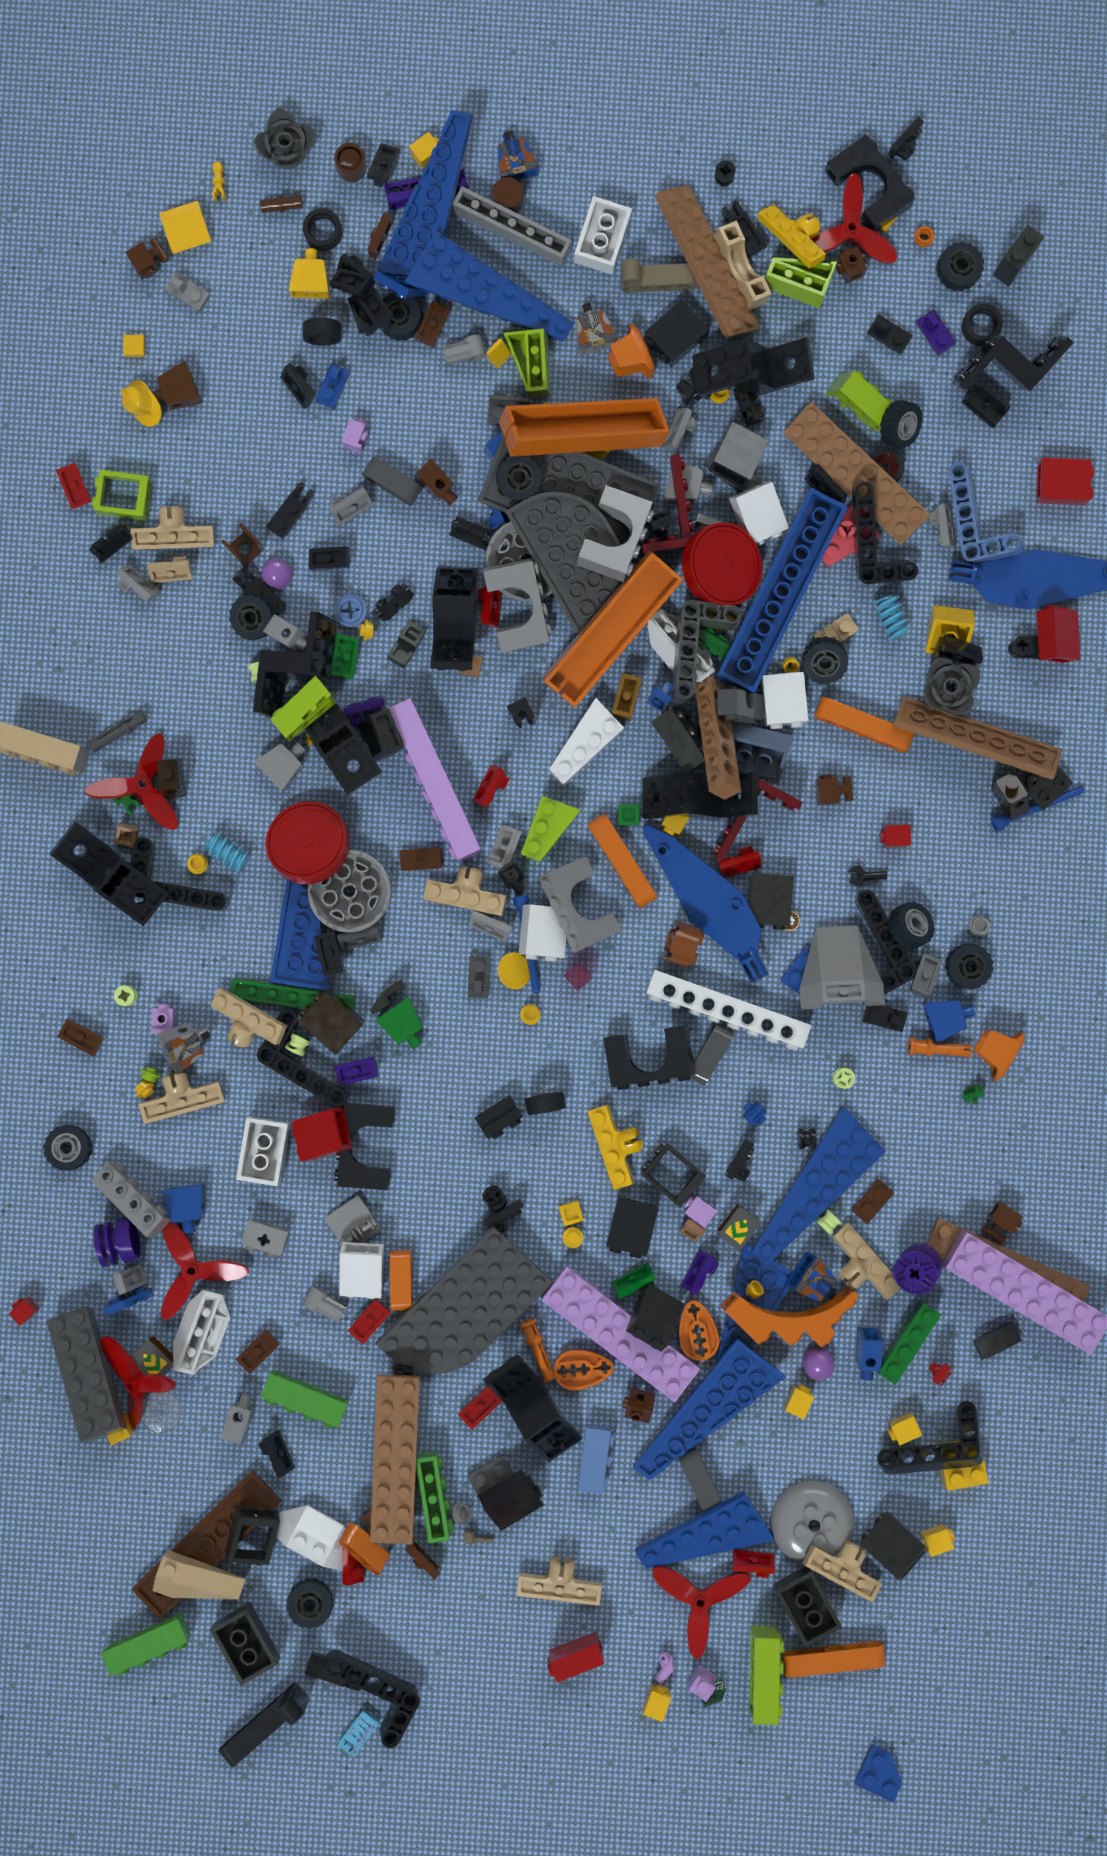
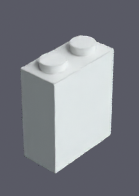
M763 482L729 498L739 527L744 529L753 538L757 546L764 544L765 539L769 537L777 538L783 535V531L789 529L773 482Z
M804 672L763 675L761 690L765 727H770L771 730L783 729V726L791 725V728L803 727V724L808 722Z
M531 904L523 905L519 954L526 955L525 959L538 960V956L545 957V961L557 962V958H565L566 935L552 907Z
M342 1242L340 1250L339 1296H346L348 1298H381L383 1291L384 1244Z

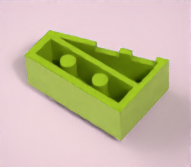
M773 257L765 281L771 291L820 309L837 262L818 263L808 268L799 259Z
M544 328L503 333L530 398L551 397L548 336Z
M855 370L839 374L825 392V395L829 398L833 395L842 402L840 406L844 409L847 406L857 414L855 417L875 432L881 430L880 423L886 408L891 403H894L890 399L884 398L875 385L869 384L865 380V376Z
M315 676L285 706L277 709L270 720L288 741H291L337 702Z
M542 796L521 856L541 863L580 814L581 810Z

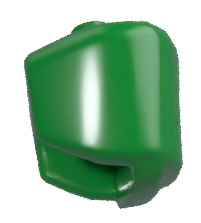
M980 1085L967 1087L962 1092L963 1101L966 1103L973 1101L974 1105L978 1104L977 1099L985 1097Z

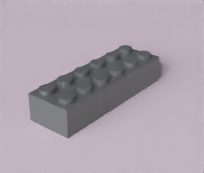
M84 1306L46 1320L79 1441L81 1443H89L127 1429L109 1362L100 1346L101 1334L93 1308Z

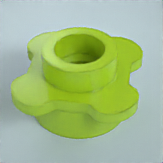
M146 1066L145 1069L139 1070L142 1072L140 1078L156 1083L157 1078H161V1075L157 1074L158 1070Z

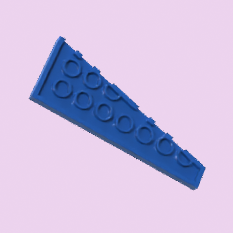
M451 110L441 131L442 135L431 152L432 156L427 166L422 171L423 175L406 204L398 227L393 232L392 240L389 246H386L381 263L377 266L378 270L389 271L408 277L434 232L437 231L446 237L472 124V114Z
M437 231L434 232L404 282L407 286L410 285L421 289L423 292H430L441 296L440 298L445 300H452L460 303L461 306L486 315L499 317L503 321H510L521 325L520 327L525 329L544 328L548 337L561 342L565 340L574 325V322Z
M845 1107L839 1110L840 1112L829 1126L828 1131L820 1140L816 1150L808 1159L792 1188L786 1194L780 1207L774 1213L768 1226L751 1251L765 1266L770 1264L886 1152Z
M737 1337L633 1464V1468L648 1480H651L678 1457L686 1454V1451L694 1445L702 1442V1439L710 1433H714L734 1418L746 1406L753 1404L758 1397L765 1392H769L773 1386L781 1380L783 1381L786 1375Z

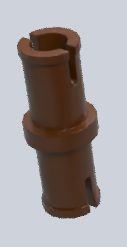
M301 195L284 198L283 196H278L275 199L260 200V207L262 213L274 211L284 213L285 210L303 209Z

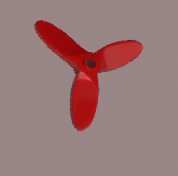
M853 173L848 178L843 193V223L819 233L818 236L811 240L825 253L835 249L845 241H852L861 252L881 263L892 264L897 260V254L892 245L875 231L861 226L859 220L863 204L862 184L859 176Z
M156 734L146 744L138 762L136 775L133 778L103 779L88 785L84 790L87 796L96 799H115L134 794L139 797L150 816L162 827L168 830H175L178 826V819L171 805L152 786L151 782L157 771L156 763L163 756L164 738L162 734ZM138 782L143 785V788L139 787Z
M170 1220L162 1229L163 1237L170 1254L182 1268V1274L175 1280L165 1296L161 1307L162 1319L172 1318L182 1308L196 1280H237L249 1273L248 1267L238 1262L226 1260L200 1262L196 1259L193 1246L187 1235L183 1234V1230L177 1223H172ZM191 1267L195 1269V1273L191 1272Z
M104 1336L100 1339L101 1349L114 1372L125 1383L128 1390L129 1421L131 1427L135 1428L141 1422L145 1392H169L176 1387V1383L164 1375L144 1374L139 1370L133 1358L113 1337Z
M656 1566L652 1568L654 1580L663 1590L677 1600L690 1604L691 1609L687 1622L688 1646L692 1656L695 1659L700 1658L704 1654L708 1641L709 1620L707 1610L711 1605L726 1600L744 1589L750 1582V1574L747 1572L734 1573L713 1582L704 1589H697L686 1577L668 1567Z

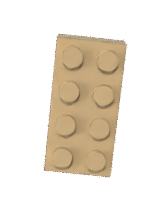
M0 722V753L13 758L19 755L18 758L33 764L39 761V765L52 770H56V767H59V771L75 776L76 773L83 774L90 752L87 749L76 744Z

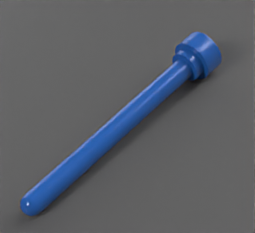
M1078 786L1063 792L1048 807L1083 794L1085 791L1084 787ZM1037 804L1029 806L1028 813L1010 821L1007 815L998 814L990 818L993 829L999 832L1004 830L1008 823L1042 809Z
M529 895L512 898L513 905L516 906V910H519L521 922L523 905L530 903ZM527 959L532 991L534 994H538L540 992L536 961Z

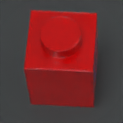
M888 825L882 827V831L879 832L880 843H883V848L911 846L910 825Z

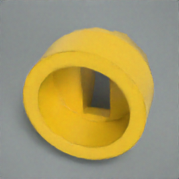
M786 657L783 660L782 668L785 673H795L799 670V663L794 657Z
M753 1280L747 1285L745 1292L747 1296L750 1295L751 1299H756L764 1293V1289L759 1282Z

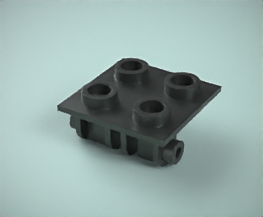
M1059 766L1053 780L1028 771L1019 778L1028 795L1043 811L1073 783Z

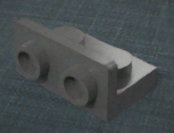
M494 393V395H489L488 425L500 426L499 420L506 406L530 405V398L523 394L506 396L504 393Z
M503 1454L468 1473L467 1477L479 1501V1494L511 1476L514 1472Z

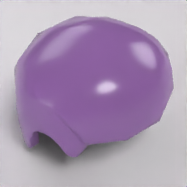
M271 558L263 565L261 577L270 588L282 589L291 582L293 571L284 559Z
M814 1346L805 1351L802 1364L808 1377L817 1381L825 1380L833 1374L835 1362L829 1350L820 1346Z

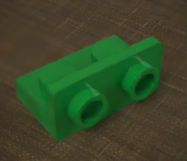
M340 634L334 635V654L331 658L332 672L330 676L349 680L354 679L359 638Z

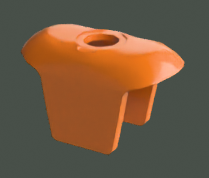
M629 323L628 335L611 345V353L608 354L609 362L616 377L642 373L648 379H652L655 366L640 330L634 324Z
M985 1030L973 1051L991 1066L992 1082L1000 1080L1006 1074L1025 1042V1033L1021 1031L1010 1038L995 1031Z

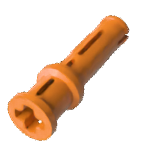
M909 1037L908 1055L925 1054L926 1057H930L933 1054L968 1058L972 1055V1051H969L972 1049L971 1044L934 1042L929 1038L926 1040H916L914 1037Z
M530 1318L518 1325L524 1332L526 1345L530 1346L543 1382H548L555 1378L554 1372L542 1344L543 1336L539 1334L536 1326L537 1320L536 1318Z

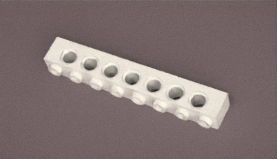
M657 970L653 971L646 994L650 995L649 999L660 1003L661 999L669 1002L668 1006L680 1010L682 1006L688 1008V1013L696 1016H700V1013L708 1015L707 1020L719 1023L720 1020L728 1022L727 1027L739 1030V1027L747 1029V1034L755 1037L762 1034L767 1036V1041L778 1044V1041L786 1043V1048L795 1051L798 1048L804 1049L812 1026ZM668 984L672 985L675 989L674 994L670 997L666 996L663 992L664 987ZM687 991L692 992L694 995L693 1002L689 1004L683 1000V995ZM706 998L713 1001L714 1005L711 1010L703 1008L702 1003ZM726 1005L731 1006L733 1009V1014L730 1017H725L722 1014V1009ZM745 1012H749L752 1015V1021L749 1024H745L742 1021V1015ZM765 1019H769L772 1023L769 1031H764L761 1027V1023ZM784 1026H788L791 1029V1035L788 1038H784L781 1035V1029Z

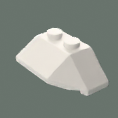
M660 609L647 622L650 645L674 673L678 624L676 621L678 617ZM684 629L686 635H692L690 631ZM698 644L695 681L701 683L715 671L714 667H712V659L708 648ZM682 649L683 654L691 655L688 649ZM680 669L683 675L689 676V672L686 669Z
M202 1290L187 1304L173 1342V1369L175 1371L194 1375L200 1368L216 1357L230 1320L222 1294Z
M309 1505L280 1511V1523L276 1537L286 1547L322 1567L342 1571V1546L338 1543V1540L346 1529L344 1524Z

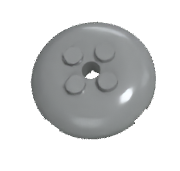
M511 521L500 527L491 538L486 552L487 568L520 561L524 554H529ZM539 571L536 580L537 584L541 583L543 596H540V599L550 595L552 591ZM509 587L499 590L512 599L526 602L531 601L528 593L520 588Z
M349 850L346 861L333 876L319 883L308 884V899L316 917L329 928L346 933L365 930L378 922L387 910L391 897L390 880L383 866L374 857L357 850ZM349 887L355 888V894L352 897H346L345 891Z
M806 1480L805 1482L791 1485L778 1497L771 1514V1528L774 1539L782 1552L792 1560L803 1563L811 1545L832 1556H836L844 1542L851 1541L854 1514L849 1501L839 1489L827 1482ZM811 1520L819 1521L818 1526L815 1528H809L808 1524Z

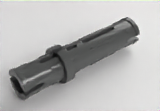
M140 710L127 719L123 718L119 724L88 741V744L92 751L96 753L123 735L131 734L132 730L148 722V720Z

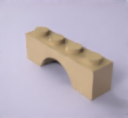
M737 221L719 227L713 238L719 244L720 252L724 260L728 262L729 270L733 278L738 282V288L742 296L747 300L748 308L752 310L766 304L772 293L764 276L757 275L749 264L745 251V237Z

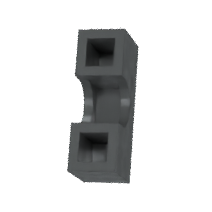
M740 689L718 690L717 715L724 716L725 720H734V722H743V724H755V720H763V695L756 693L746 694V691Z

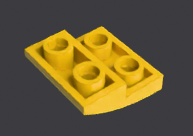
M198 201L159 213L172 254L212 242Z

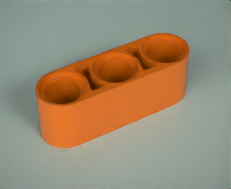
M390 1250L391 1311H407L413 1305L411 1250Z
M348 1523L338 1540V1543L366 1569L377 1575H380L391 1556L381 1545L370 1542V1535L354 1523Z

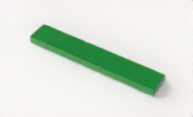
M233 978L231 993L244 1001L304 1009L306 1006L311 1007L315 1003L312 999L319 992L318 990ZM334 993L354 1010L356 996Z

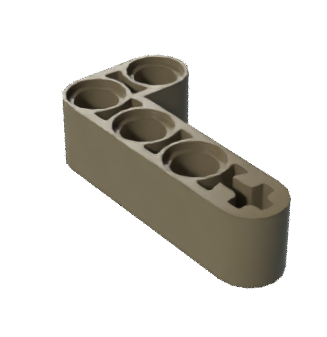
M626 259L621 262V288L626 293L695 290L700 288L688 263L640 266L638 259Z

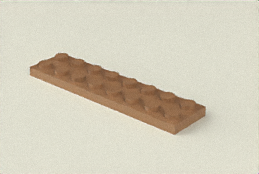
M690 185L657 192L654 197L725 340L756 333L760 326L752 310L748 308L747 300L742 296L738 288V282L733 278L729 270V264L724 260L720 252L719 244L713 238L714 234Z
M812 402L783 432L791 442L816 465L818 464L851 498L852 486L855 482L863 480L870 483L874 489L875 521L901 546L931 515ZM862 485L858 489L859 496H864L867 493L866 485ZM862 507V509L868 514V507Z
M906 696L902 700L893 726L902 730H907L922 737H928L943 744H949L961 750H966L1052 780L1056 774L1062 753L1061 748L962 715H955L944 709H933L924 702Z
M937 1217L926 1245L932 1246L939 1253L942 1262L961 1230H964L1085 1302L1091 1288L1090 1285Z
M377 1375L370 1542L413 1544L420 1376Z

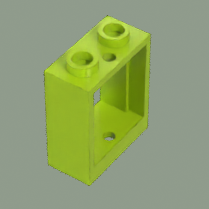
M99 470V476L95 478L97 492L96 496H93L92 499L94 511L102 516L147 521L152 488L150 477ZM107 479L139 483L136 510L103 506Z

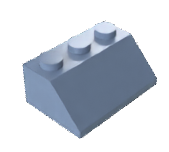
M731 721L738 772L758 773V777L779 782L789 753L791 735Z

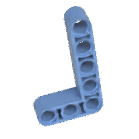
M962 462L953 463L949 468V477L962 556L968 562L977 564L1020 554L1025 548V542L1018 534L1009 533L982 540L971 471ZM964 468V474L961 477H956L957 470ZM967 488V495L959 497L960 490ZM970 508V515L966 518H963L962 512L965 509ZM970 528H973V536L970 538H966V531ZM1013 539H1018V546L1010 549V542ZM992 544L998 545L995 553H989V547ZM977 548V555L969 558V551Z

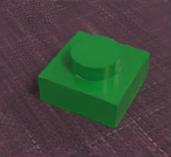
M639 804L618 805V826H639Z

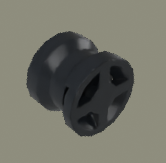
M723 160L717 164L714 180L719 186L726 187L731 185L736 172L734 164L728 160Z
M815 1128L805 1131L797 1129L799 1150L805 1147L816 1149Z
M492 1185L484 1190L482 1198L491 1211L497 1212L504 1209L507 1204V1198L502 1193L500 1187Z

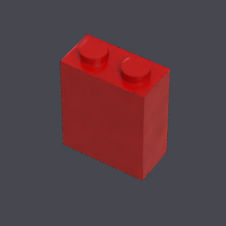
M1041 458L1037 463L1036 503L1086 505L1093 498L1094 488L1091 486V479L1094 477V466H1091L1092 460Z
M1057 605L1044 606V610L1036 611L1039 660L1056 663L1081 660L1078 611L1069 610V607L1057 608Z
M331 1108L291 1121L292 1133L295 1137L297 1155L300 1162H311L353 1149L343 1108Z
M596 1631L550 1649L549 1657L547 1658L549 1674L551 1677L555 1676L557 1683L605 1664L604 1651Z

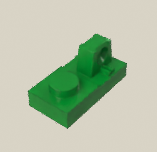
M646 1263L611 1283L619 1299L632 1294V1292L640 1287L644 1289L649 1283L655 1286L654 1280L656 1277L649 1264Z

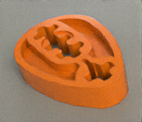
M691 1299L685 1303L680 1316L679 1343L687 1357L696 1361H703L711 1358L716 1353L719 1347V1335L707 1309L698 1300ZM691 1304H695L696 1307H699V1310H696L695 1314L696 1320L694 1319V1315L692 1314V1312L688 1311V1309L691 1308ZM696 1324L703 1328L700 1331V1336L705 1338V1341H702L703 1348H707V1351H704L702 1356L698 1352L695 1353V1350L699 1349L697 1342H693V1340L697 1339L696 1333L692 1332Z
M585 1349L566 1350L557 1357L554 1363L555 1379L560 1386L567 1390H581L595 1386L604 1381L614 1371V1365L610 1358L601 1353ZM602 1362L610 1365V1368H607V1372H603L602 1369L597 1367L602 1366ZM583 1363L586 1367H590L589 1370H586V1374H582V1371L578 1370L576 1375H572L571 1371H567L565 1376H561V1372H557L561 1365H565V1369L571 1368V1364H575L576 1368H580Z

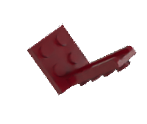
M679 453L671 455L670 464L681 538L679 539L678 535L664 537L665 541L658 542V538L646 539L644 544L640 545L641 553L685 547L691 537L690 533L694 532L693 522L688 519V512H691L690 501L685 497V491H688L687 479L682 476V470H685L684 458L680 457Z
M758 779V796L761 791H764V797L775 801L777 798L782 801L781 806L790 811H793L794 808L799 810L802 806V801ZM747 816L735 817L733 825L728 824L723 833L726 837L722 844L718 843L713 852L716 855L715 860L719 862L724 860Z

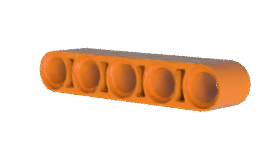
M821 697L814 717L818 720L903 753H908L915 735L913 732L893 726L891 722L826 697Z
M605 813L587 823L589 830L637 906L641 909L658 898Z
M881 1641L796 1649L782 1653L783 1669L786 1677L866 1670L886 1666L884 1643Z

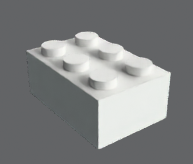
M593 196L574 254V263L613 275L631 220L632 208Z
M252 1116L246 1117L236 1180L279 1186L281 1184L291 1123Z

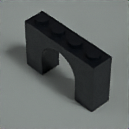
M867 135L826 163L825 173L836 187L848 180L853 173L870 172L882 180L885 186V194L863 210L861 217L867 228L878 232L886 224L913 206L915 200L913 190L910 187H906L900 173L893 170L889 159L879 152L876 142L873 139L870 140Z
M688 1025L664 1029L667 1059L664 1065L655 1072L641 1070L635 1065L630 1053L628 1034L603 1038L611 1087L617 1086L618 1090L629 1089L630 1084L644 1087L650 1086L651 1081L665 1084L670 1083L671 1078H678V1081L690 1080V1076L696 1073Z
M346 1102L344 1107H340L344 1109L351 1141L354 1134L362 1127H394L395 1106ZM351 1149L336 1154V1160L339 1161V1169H335L334 1181H338L337 1187L389 1189L390 1168L363 1165L355 1159Z

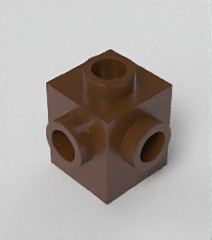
M851 247L846 248L838 255L836 270L839 275H842L845 284L865 276L867 271L865 265L867 263L866 257L863 252L860 253L858 247L853 249Z
M631 1388L629 1396H625L622 1408L626 1409L624 1417L633 1421L649 1423L653 1413L656 1394Z

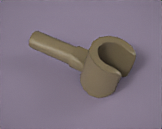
M474 1530L463 1532L464 1540L469 1545L476 1542L493 1543V1538L475 1537Z

